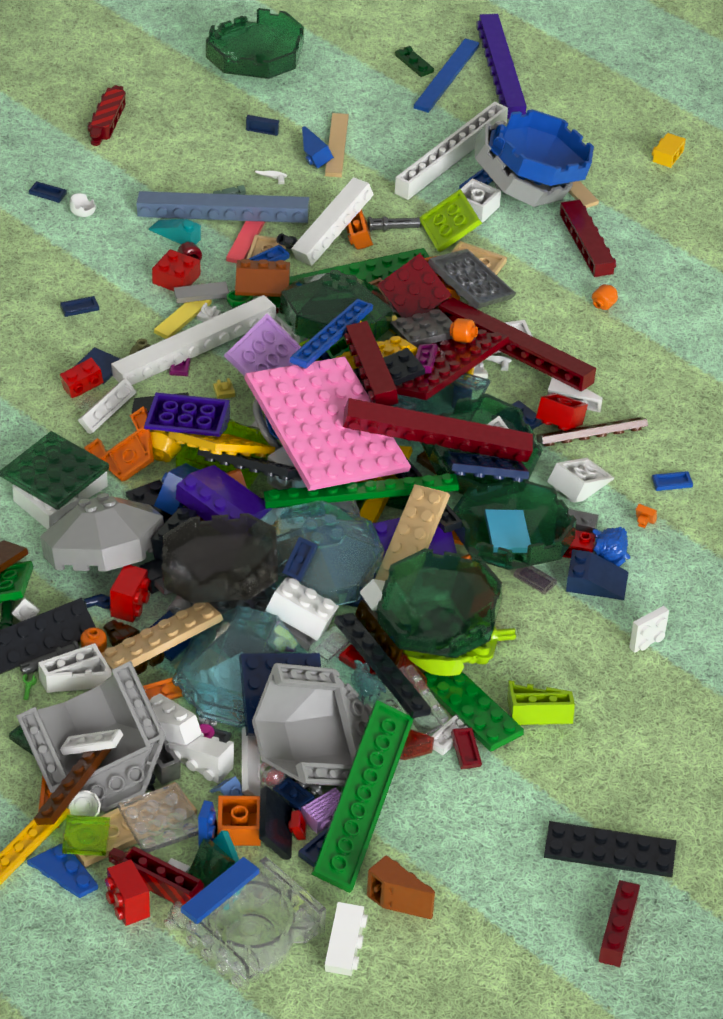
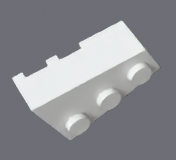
M337 903L325 961L326 972L352 976L353 970L358 969L359 957H357L358 949L362 948L364 938L362 931L363 928H366L368 915L364 913V906Z

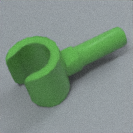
M34 674L30 682H27L28 675H23L25 683L23 700L29 699L31 686L37 683V678Z

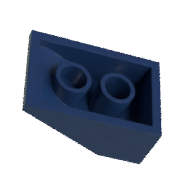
M572 549L566 592L618 600L625 599L628 571L592 552Z

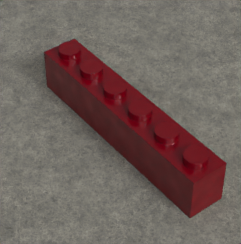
M580 199L561 202L559 215L592 275L599 277L614 274L616 260L611 256L610 249L606 247L604 238L600 236L592 217L588 215L586 206H583Z
M368 321L347 325V333L344 334L346 345L349 344L351 356H354L355 366L359 367L360 378H364L365 390H369L370 402L388 406L398 404L397 388Z

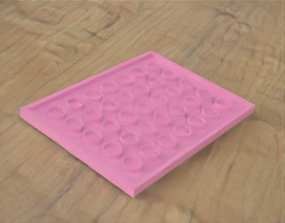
M345 356L315 361L308 368L291 365L245 374L244 379L308 491L409 472L411 465L394 437L343 427L344 408L348 398L370 402L367 392Z

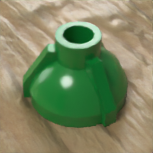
M232 290L227 294L226 299L233 309L253 300V296L235 295V291Z

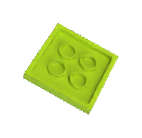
M461 189L419 217L421 224L439 252H442L482 224Z

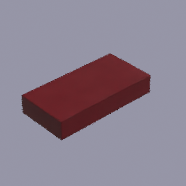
M472 727L452 729L451 736L460 769L481 767L482 762Z

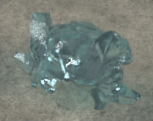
M354 660L356 669L351 676L352 685L356 692L366 697L369 696V702L375 703L380 698L381 691L387 692L385 684L379 681L380 678L376 674L372 675L369 673L370 668L367 662L363 664L359 660Z

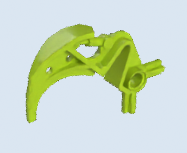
M477 615L476 619H472L474 626L469 629L468 642L458 639L452 645L436 650H420L409 646L406 642L398 643L404 649L403 653L416 666L433 675L453 676L461 674L464 669L463 663L487 664L494 657L497 642L515 640L516 634L515 628L496 630V627L485 623L484 619Z

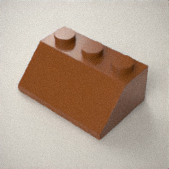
M250 259L237 260L235 295L289 297L290 262L284 260L268 261L265 259L259 261H252Z

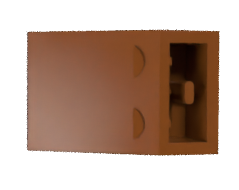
M386 855L368 870L367 896L379 906L430 920L433 918L435 891L431 886L420 881L412 872L404 869L396 860H392Z

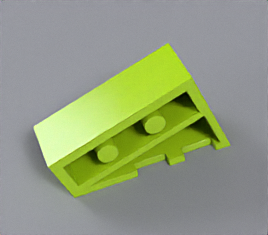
M508 680L507 700L510 717L519 725L573 724L575 703L572 691L546 687V690L534 688L533 684H527L526 687L515 685V681Z

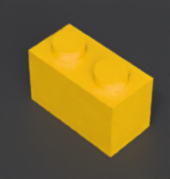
M667 133L664 138L660 139L657 147L655 146L652 150L653 162L671 168L683 153L686 139Z

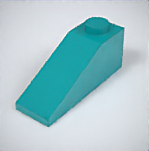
M188 219L158 220L149 228L150 231L181 245L185 242L197 244L201 240V225Z

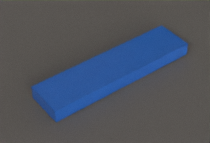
M242 857L181 907V913L195 924H198L259 874V868L245 857Z

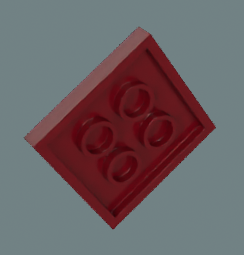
M421 253L377 284L401 318L412 317L417 313H428L452 297Z

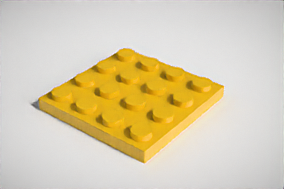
M169 432L168 436L169 438L176 439L175 443L187 444V446L194 448L199 446V450L210 451L212 454L222 455V452H225L228 455H237L240 452V455L251 456L255 453V456L266 457V454L275 452V447L225 433L217 437Z

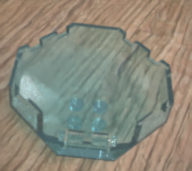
M323 500L285 507L259 543L258 560L262 564L261 567L265 577H267L270 588L277 590L287 577L282 572L298 538L301 537L317 544L316 553L302 582L299 581V583L315 590L322 597L331 599L336 605L357 602L360 599V591L374 578V573L376 570H379L384 555L383 545L372 521Z

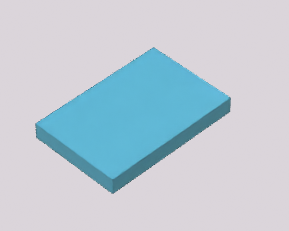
M485 509L484 516L492 553H531L532 547L523 510Z

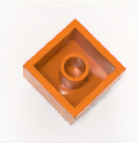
M218 796L217 836L221 830L228 831L234 846H261V840L259 839L260 796Z

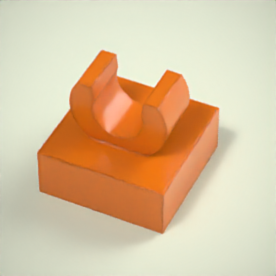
M638 504L636 508L638 526L645 528L648 522L654 524L657 520V510Z

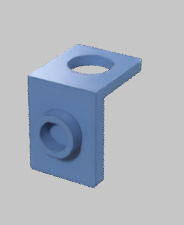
M236 776L225 779L210 790L211 793L221 791L223 796H245L242 793V785Z

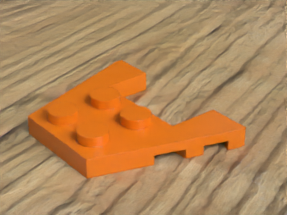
M143 406L130 415L137 431L110 450L106 451L99 438L84 447L86 451L122 482L154 462L151 432L149 429H144L148 410Z

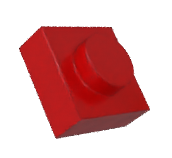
M300 810L292 811L291 821L288 823L291 833H294L297 840H306L307 822Z

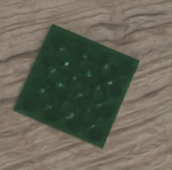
M50 431L0 470V477L54 509L59 510L108 471L109 464Z

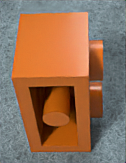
M361 209L346 226L347 232L350 233L348 235L351 245H355L356 250L373 245L368 224Z

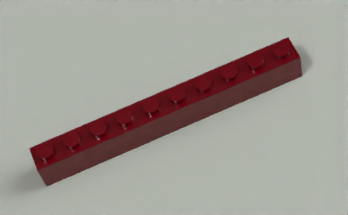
M453 297L439 305V310L452 322L458 318L471 319L474 321L475 326L478 327V330L483 329L491 333L499 332L502 335L509 336V343L499 349V351L581 392L594 384L596 367Z
M348 398L344 408L343 427L352 430L526 463L533 452L532 433Z

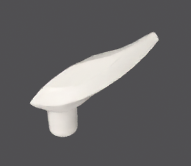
M255 171L259 175L278 179V184H285L284 178L288 176L278 171Z
M494 355L485 359L501 364V371H508L509 363L512 361L508 357Z

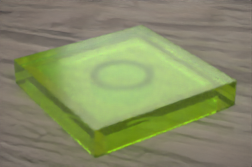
M67 815L62 853L106 856L110 817Z

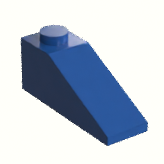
M306 126L302 127L303 147L307 155L305 159L309 165L313 164L318 169L334 157L326 143Z

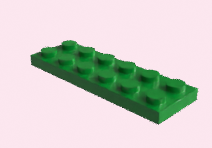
M424 672L417 676V681L452 716L456 715L464 723V726L472 727L474 737L490 752L524 735V729L463 672L460 675L439 676Z

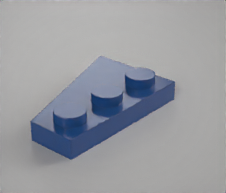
M204 800L198 816L199 857L203 856L215 840L218 827L213 802Z
M65 842L27 860L29 866L36 868L47 878L56 881L61 887L78 898L98 889L96 881Z

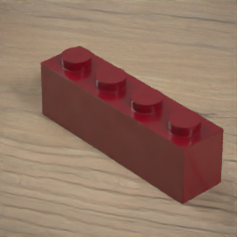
M622 880L618 882L600 949V963L616 967L621 966L638 902L639 884Z

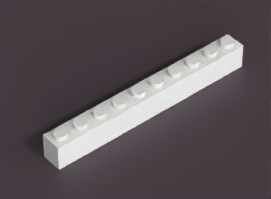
M493 102L396 176L395 194L407 200L412 198L475 149V138L485 124L490 123L493 126L495 122L505 121L506 125L508 107Z
M262 295L111 363L112 375L118 382L127 378L130 384L134 385L169 369L173 364L176 366L182 363L183 360L185 362L187 358L191 359L246 334L266 314L277 320L276 305L265 295Z

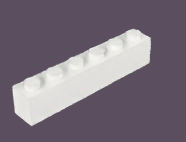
M354 177L291 248L297 260L312 266L320 258L331 243L372 198L374 194L370 184Z

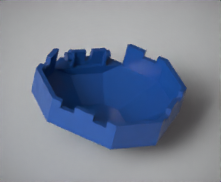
M533 109L527 110V113L522 115L521 111L512 112L507 126L503 124L498 125L496 130L491 131L489 146L492 148L491 151L496 156H499L517 174L518 178L533 181L538 185L544 184L548 186L585 180L592 163L594 146L590 142L587 144L582 142L583 136L578 131L572 129L571 132L567 128L569 123L564 119Z

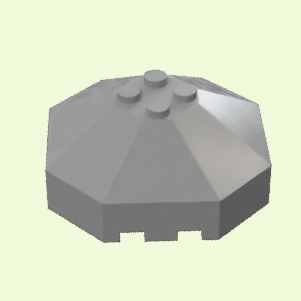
M498 121L493 126L490 123L484 125L475 138V159L494 181L496 189L533 207L563 200L572 188L573 182L548 186L544 184L538 185L533 181L518 178L517 174L499 156H496L489 146L491 131L496 130L500 124L505 125L506 122Z
M108 493L99 494L96 498L81 499L77 506L64 514L40 536L43 555L55 570H64V565H73L74 571H89V566H98V571L106 572L143 561L146 558L147 550L148 552H153L151 538L164 525V519L149 504L109 496Z

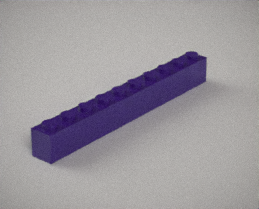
M480 14L476 27L479 30V38L482 39V48H485V58H487V65L490 67V75L493 76V85H496V95H499V104L508 107L507 119L510 118L512 112L521 111L522 115L526 114L527 105L499 15Z

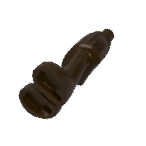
M116 620L106 623L103 627L113 647L122 643L126 638L140 633V630ZM164 652L135 666L137 675L146 671L148 663L152 667L162 663L165 655Z

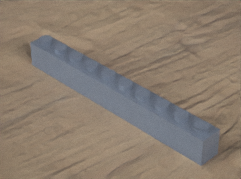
M139 191L137 199L138 217L308 223L310 213L309 197Z

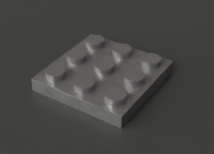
M438 309L430 310L424 314L417 313L408 318H398L396 321L390 322L391 329L398 336L416 347L453 338L450 336L452 321Z

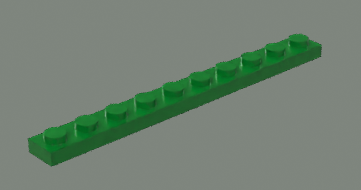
M446 473L435 476L426 475L424 477L352 482L308 491L307 487H293L282 490L272 489L264 491V501L266 508L407 496L411 494L414 484L444 492L459 491V484L456 474Z

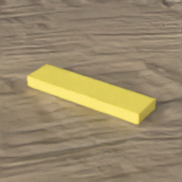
M212 300L184 303L154 329V333L165 339L174 336L198 315L205 303L208 304L207 306L212 304Z

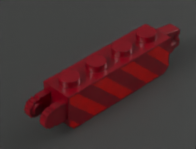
M114 85L112 88H107L105 94H102L101 102L97 105V111L93 113L92 121L88 123V132H90V137L92 138L91 145L98 146L103 139L111 138L126 106V92L123 86Z
M135 846L130 847L126 852L116 848L109 852V862L114 865L132 859L149 891L180 907L204 889V884L200 879Z

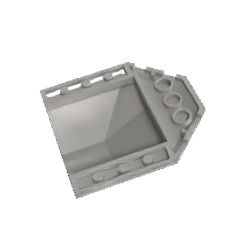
M131 661L112 669L113 675L101 685L64 703L37 709V707H33L17 715V719L51 793L58 788L61 781L69 774L72 767L80 760L83 754L63 755L60 749L68 736L115 729L122 731V738L117 746L108 753L81 790L95 793L100 799V810L104 812L111 811L146 793L166 736Z
M275 663L252 719L261 761L303 784L344 786L372 708L368 704L364 705L357 698L359 694L349 683L345 684L339 678L340 673L336 669Z

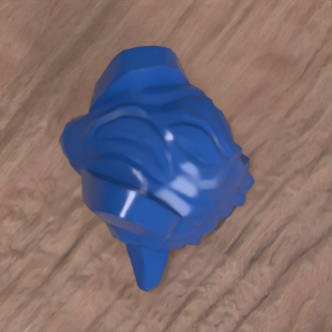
M607 528L603 532L598 529L592 531L596 538L593 548L596 555L617 566H621L626 562L625 559H630V555L627 552L628 539L625 528Z

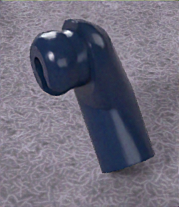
M104 594L83 599L87 608L93 606L104 609L111 608L110 597Z

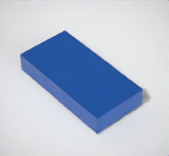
M688 471L652 475L656 491L693 487Z

